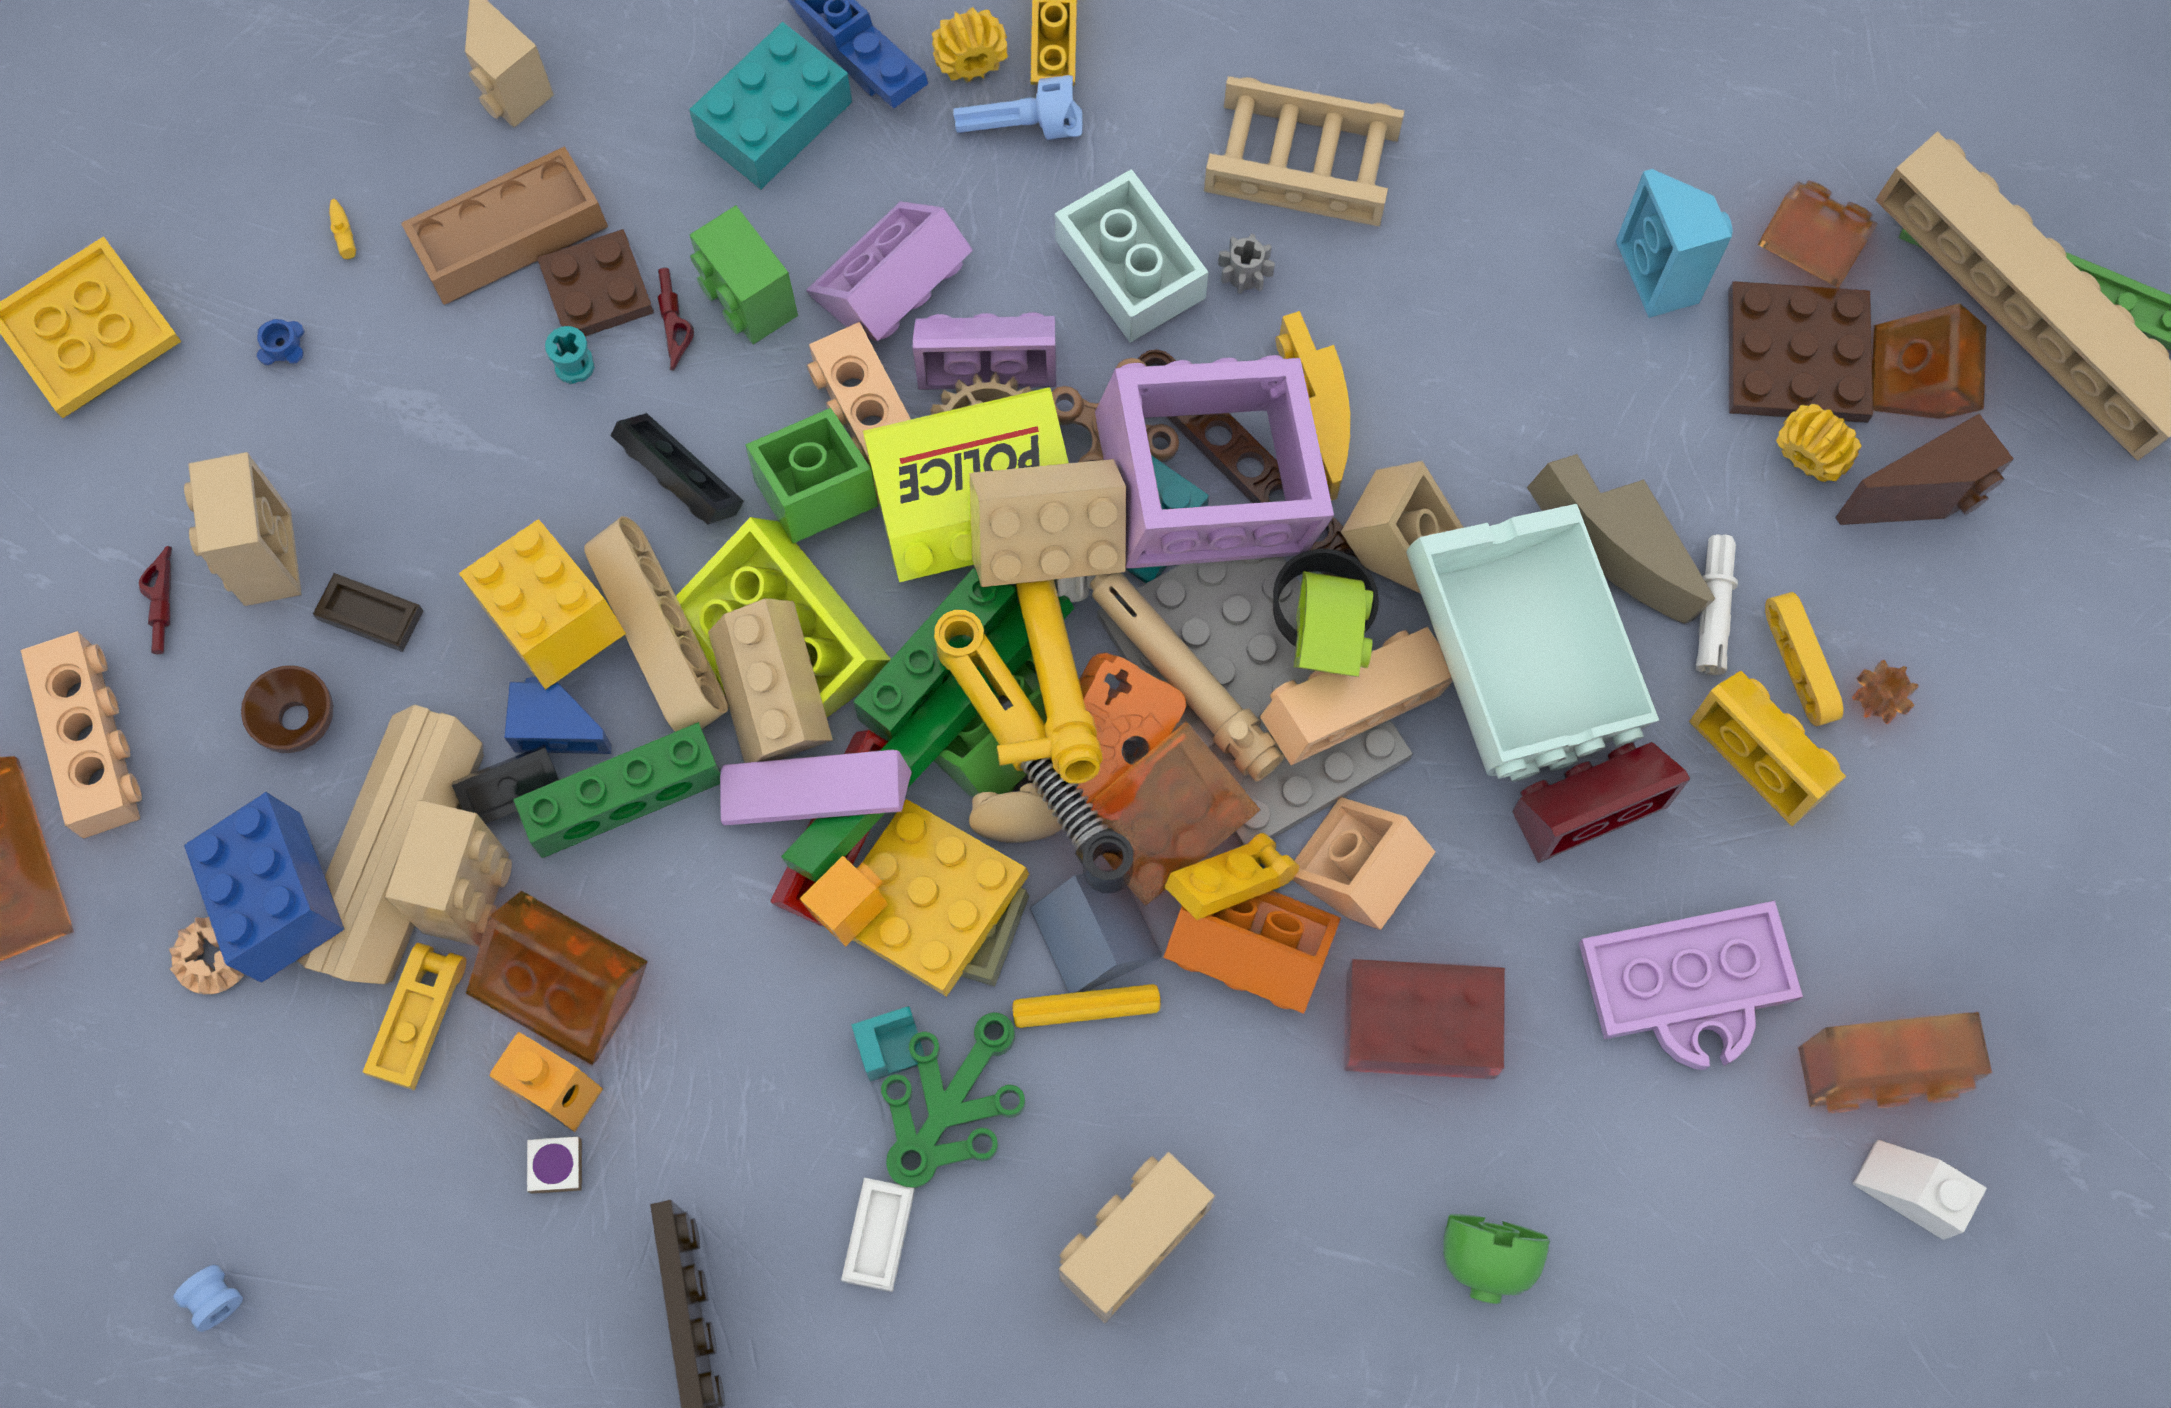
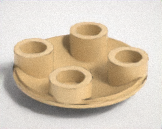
M1033 783L1022 786L1020 792L1003 794L982 792L972 799L973 810L969 816L970 827L975 833L989 840L1005 843L1037 841L1059 832L1063 824L1057 823L1058 817L1052 815L1053 810L1047 808L1048 802L1042 800L1043 795L1037 793L1038 788H1035Z

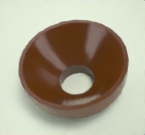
M295 665L280 666L268 670L252 682L242 701L241 717L247 733L259 745L274 752L295 753L309 748L324 736L333 718L334 706L332 696L326 684L314 672ZM293 706L306 707L308 709V719L302 727L295 730L283 727L282 718L289 708Z

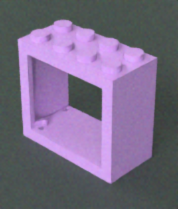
M1270 355L1255 361H1237L1235 358H1222L1213 363L1192 364L1187 360H1179L1165 366L1146 367L1142 363H1130L1120 368H1115L1096 408L1095 417L1103 460L1114 459L1126 485V569L1296 556L1311 549L1334 517L1300 358L1283 359L1278 355ZM1267 411L1286 501L1161 509L1144 418Z

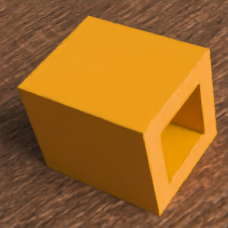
M844 856L800 898L812 916L845 947L888 905L878 890L883 885L881 879L863 862L855 868Z

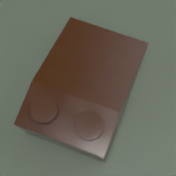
M1977 414L1863 479L1835 518L1840 525L1945 519L1959 510L1966 515L1989 499L1986 494L2005 480L2001 474L2014 458L1982 416Z

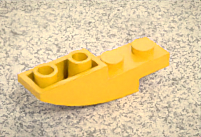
M1032 0L1031 85H1038L1039 79L1071 75L1073 76V86H1075L1077 0Z
M1300 311L1282 316L1280 334L1275 337L1279 356L1283 359H1301L1330 499L1332 501L1338 498L1348 458L1350 442L1348 390L1335 346L1331 345L1316 350Z

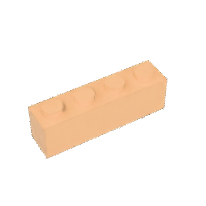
M1425 627L1410 635L1407 630H1403L1386 640L1381 648L1371 652L1368 668L1360 667L1359 677L1315 671L1308 677L1307 681L1298 685L1295 680L1282 684L1270 694L1272 701L1260 718L1290 765H1293L1439 697L1453 680L1441 647L1430 629Z

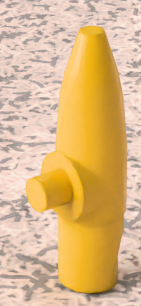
M331 199L329 207L331 231L337 243L340 256L344 259H351L356 255L351 227L343 207L336 199Z

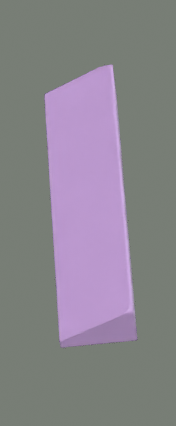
M897 750L723 765L720 774L721 822L726 826L902 812L912 771L901 753Z

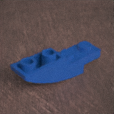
M788 0L828 53L871 97L877 93L894 109L928 85L925 71L872 24L869 12L856 0Z

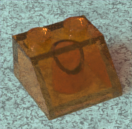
M1960 303L1874 325L1872 358L1873 410L1934 419H1944L1984 410L1987 326Z

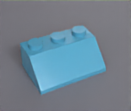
M1654 169L1643 171L1616 238L1617 246L1648 318L1699 304L1733 234L1732 223L1728 214L1724 211L1721 212L1713 195Z

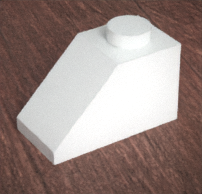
M1881 1140L1875 1141L1852 1183L1857 1188L1943 1240L1964 1233L1987 1189L1940 1159Z

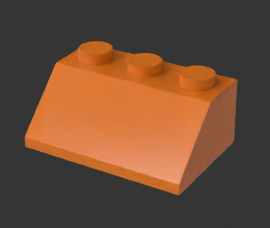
M1273 890L1199 920H1196L1182 906L1163 958L1177 963L1187 971L1200 972L1223 981L1224 984L1232 989L1245 990L1268 999L1279 1008L1293 1009L1304 1014L1341 917Z

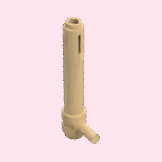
M1122 573L1095 576L1090 583V588L1093 590L1092 597L1164 679L1183 693L1187 705L1214 734L1213 741L1223 753H1231L1235 758L1233 764L1244 776L1250 775L1255 781H1259L1270 774L1282 762L1285 756L1278 749L1279 746L1270 732L1264 733L1261 730V721L1249 708L1243 709ZM1116 595L1122 598L1136 614V617H1133L1115 597Z

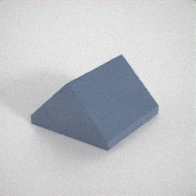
M1115 868V869H1109V870H1103V871H1113V870H1116L1117 868ZM1078 874L1030 907L1031 913L1069 993L1088 991L1161 958V953L1128 884L1122 890L1115 893H1101L1094 890L1086 882L1084 874Z

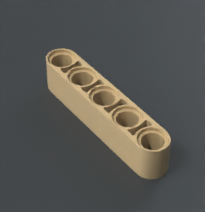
M621 516L585 544L584 551L614 615L626 632L625 637L670 727L676 732L699 722L701 729H704L727 712L728 701L647 537L633 520L626 516Z

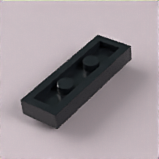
M648 413L617 421L610 436L624 448L629 457L640 462L651 472L662 487L673 492L685 503L695 517L709 525L737 515L744 500Z

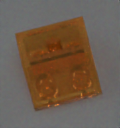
M1808 180L1806 184L1797 181L1785 195L1757 245L1839 288L1878 223L1870 219L1872 213L1866 208L1853 202H1848L1845 206L1830 198L1832 192L1823 185Z

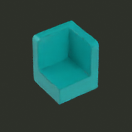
M910 1006L851 1025L870 1082L918 1066L909 1052V1042L918 1033ZM920 1041L915 1047V1052L919 1056L925 1057Z

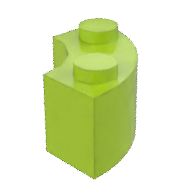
M1303 571L1296 614L1297 642L1294 668L1351 677H1359L1360 667L1368 668L1372 652V639L1365 638L1364 631L1365 620L1369 619L1371 613L1373 591L1365 590L1363 581Z

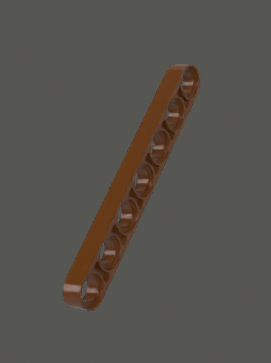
M1158 349L1148 350L1138 358L1146 366L1151 364L1165 366L1176 361L1170 354ZM1230 413L1167 417L1252 503L1270 502L1269 496L1271 493L1283 489L1277 460ZM1221 426L1230 432L1232 438L1228 443L1218 446L1210 443L1205 437V433L1212 427ZM1244 458H1254L1262 464L1263 471L1256 477H1246L1239 472L1237 464ZM1334 517L1326 526L1328 536L1322 541L1315 542L1310 549H1332L1357 558L1341 533L1344 526ZM1321 572L1324 575L1339 577L1328 572Z

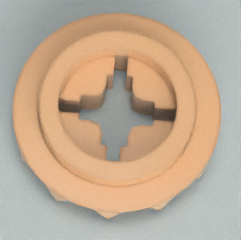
M195 917L194 923L186 929L178 930L179 937L175 945L169 948L172 956V967L170 970L181 985L195 993L216 994L231 988L244 976L243 973L225 965L221 951L214 954L215 963L213 964L215 971L204 960L195 961L197 956L204 953V939H207L213 946L219 947L209 917Z

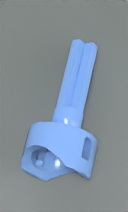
M1071 75L1039 79L1036 98L1029 97L1016 101L954 108L953 111L957 133L1017 125L1027 126L1037 123L1043 129L1047 140L1077 137L1083 133L1082 109L1073 100V76Z

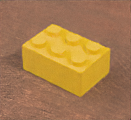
M539 519L459 572V575L480 606L545 690L626 634L605 598Z

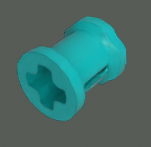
M562 326L553 330L548 335L545 341V350L555 366L557 377L569 384L586 381L592 375L595 365L592 353L588 350V343L584 334L577 328Z

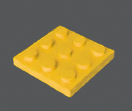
M104 236L0 302L1 336L62 419L182 342Z
M906 799L902 812L895 814L863 860V863L883 882V885L878 890L888 905L853 941L947 997L963 974L962 971L976 955L986 940V936L994 924L996 925L1011 903L1012 898L1030 874L1025 866Z

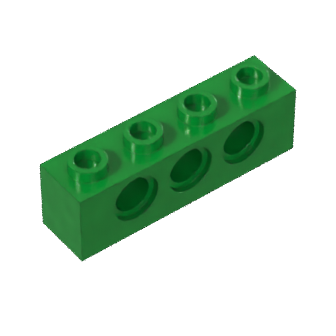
M974 566L853 701L858 720L875 734L889 742L952 675L951 671L940 662L937 654L934 631L938 620L950 611L966 610L980 619L984 628V634L987 637L1018 604L1017 589L1011 584L981 587ZM957 635L948 644L954 648H964L973 639L966 635Z
M698 722L513 800L531 845L541 858H545L720 784L721 773Z

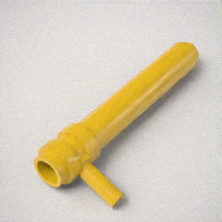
M1054 580L1016 583L1047 717L1044 725L1046 738L997 745L999 765L1051 757L1054 770L1060 774L1064 781L1074 784L1085 783L1092 780L1099 773L1100 764L1103 760L1102 750L1097 739L1094 718L1090 712L1086 711Z

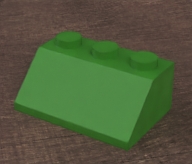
M1031 655L1014 673L1013 677L1044 723H1046V712ZM979 713L934 760L971 797L982 792H994L997 794L1012 792L1014 786L1028 774L1023 771H1017L1013 764L999 765L997 745L999 743Z

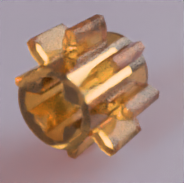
M1881 660L1874 668V673L1864 669L1856 678L1864 687L1858 689L1852 696V699L1861 702L1865 710V718L1871 715L1882 717L1885 724H1889L1896 717L1897 711L1900 714L1906 715L1915 706L1907 697L1912 695L1919 686L1916 683H1910V679L1906 674V666L1900 668L1888 667L1886 661Z

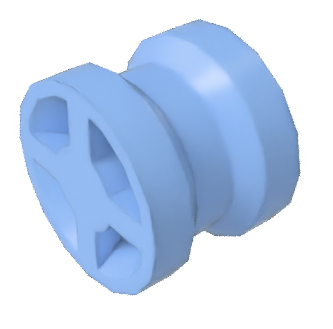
M216 1264L208 1266L191 1276L173 1295V1299L179 1307L188 1308L193 1315L192 1324L199 1332L209 1330L221 1323L243 1301V1297L237 1289L228 1288L225 1284V1273Z

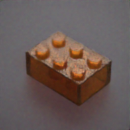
M1979 1012L1825 1027L1798 1047L1809 1106L1827 1105L1828 1113L1853 1111L1859 1109L1858 1103L1877 1100L1878 1108L1902 1106L1909 1103V1098L1927 1095L1929 1103L1951 1101L1960 1098L1959 1093L1975 1090V1082L1992 1074Z

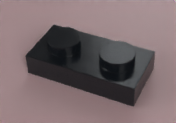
M544 744L452 782V787L462 810L477 813L482 821L487 824L518 811L513 800L514 798L560 779Z

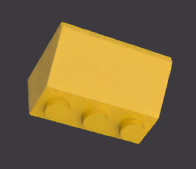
M1742 671L1737 672L1714 687L1689 720L1692 726L1792 827L1830 794L1846 777L1840 770V765L1836 758L1827 750L1818 748L1805 735L1802 724L1791 714L1783 713L1770 700L1767 689L1756 679H1749Z

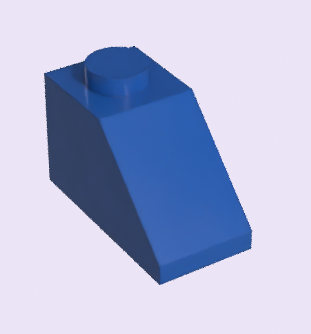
M535 676L526 678L525 682L509 683L504 738L515 753H525L545 744L548 753L611 754L612 744L604 730L559 683L553 684L546 690Z

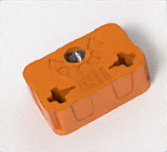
M1103 652L1094 655L1089 660L1079 678L1086 711L1090 712L1094 718L1103 760L1097 776L1085 783H1079L1077 789H1083L1081 796H1088L1086 803H1093L1092 811L1097 810L1098 815L1107 820L1118 821L1124 818L1132 808L1138 792L1158 761L1174 727L1179 723L1184 714L1186 699L1180 690L1139 669L1137 665L1130 661ZM1108 673L1114 675L1120 681L1116 689L1110 688V685L1104 681ZM1126 740H1134L1133 744L1137 749L1133 755L1127 754L1125 756L1126 752L1122 749V746Z

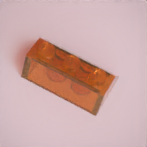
M1187 721L1089 802L1093 803L1091 810L1098 811L1096 818H1103V824L1122 834L1130 842L1133 849V875L1127 886L1145 906L1166 890L1165 884L1171 872L1198 863L1261 811ZM1111 853L1102 854L1113 870H1116L1122 864L1118 856Z
M520 891L488 917L466 994L593 1065L599 1059L634 1002L648 961L527 893Z

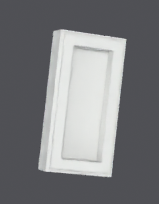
M864 1178L841 1278L842 1282L893 1292L915 1194L914 1188Z

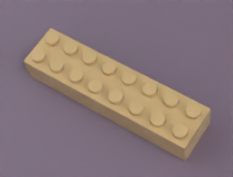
M1937 131L1894 170L1875 201L2139 461L2171 437V360L2169 359L2167 349L2157 340L2148 338L2135 325V320L2128 310L2120 305H2114L2101 292L2099 283L2092 275L2077 269L2066 258L2067 255L2064 248L2056 240L2046 238L2033 225L2032 218L2025 209L2018 205H2012L1999 192L1996 181L1987 173L1979 172L1966 159L1963 149L1955 141L1945 139Z

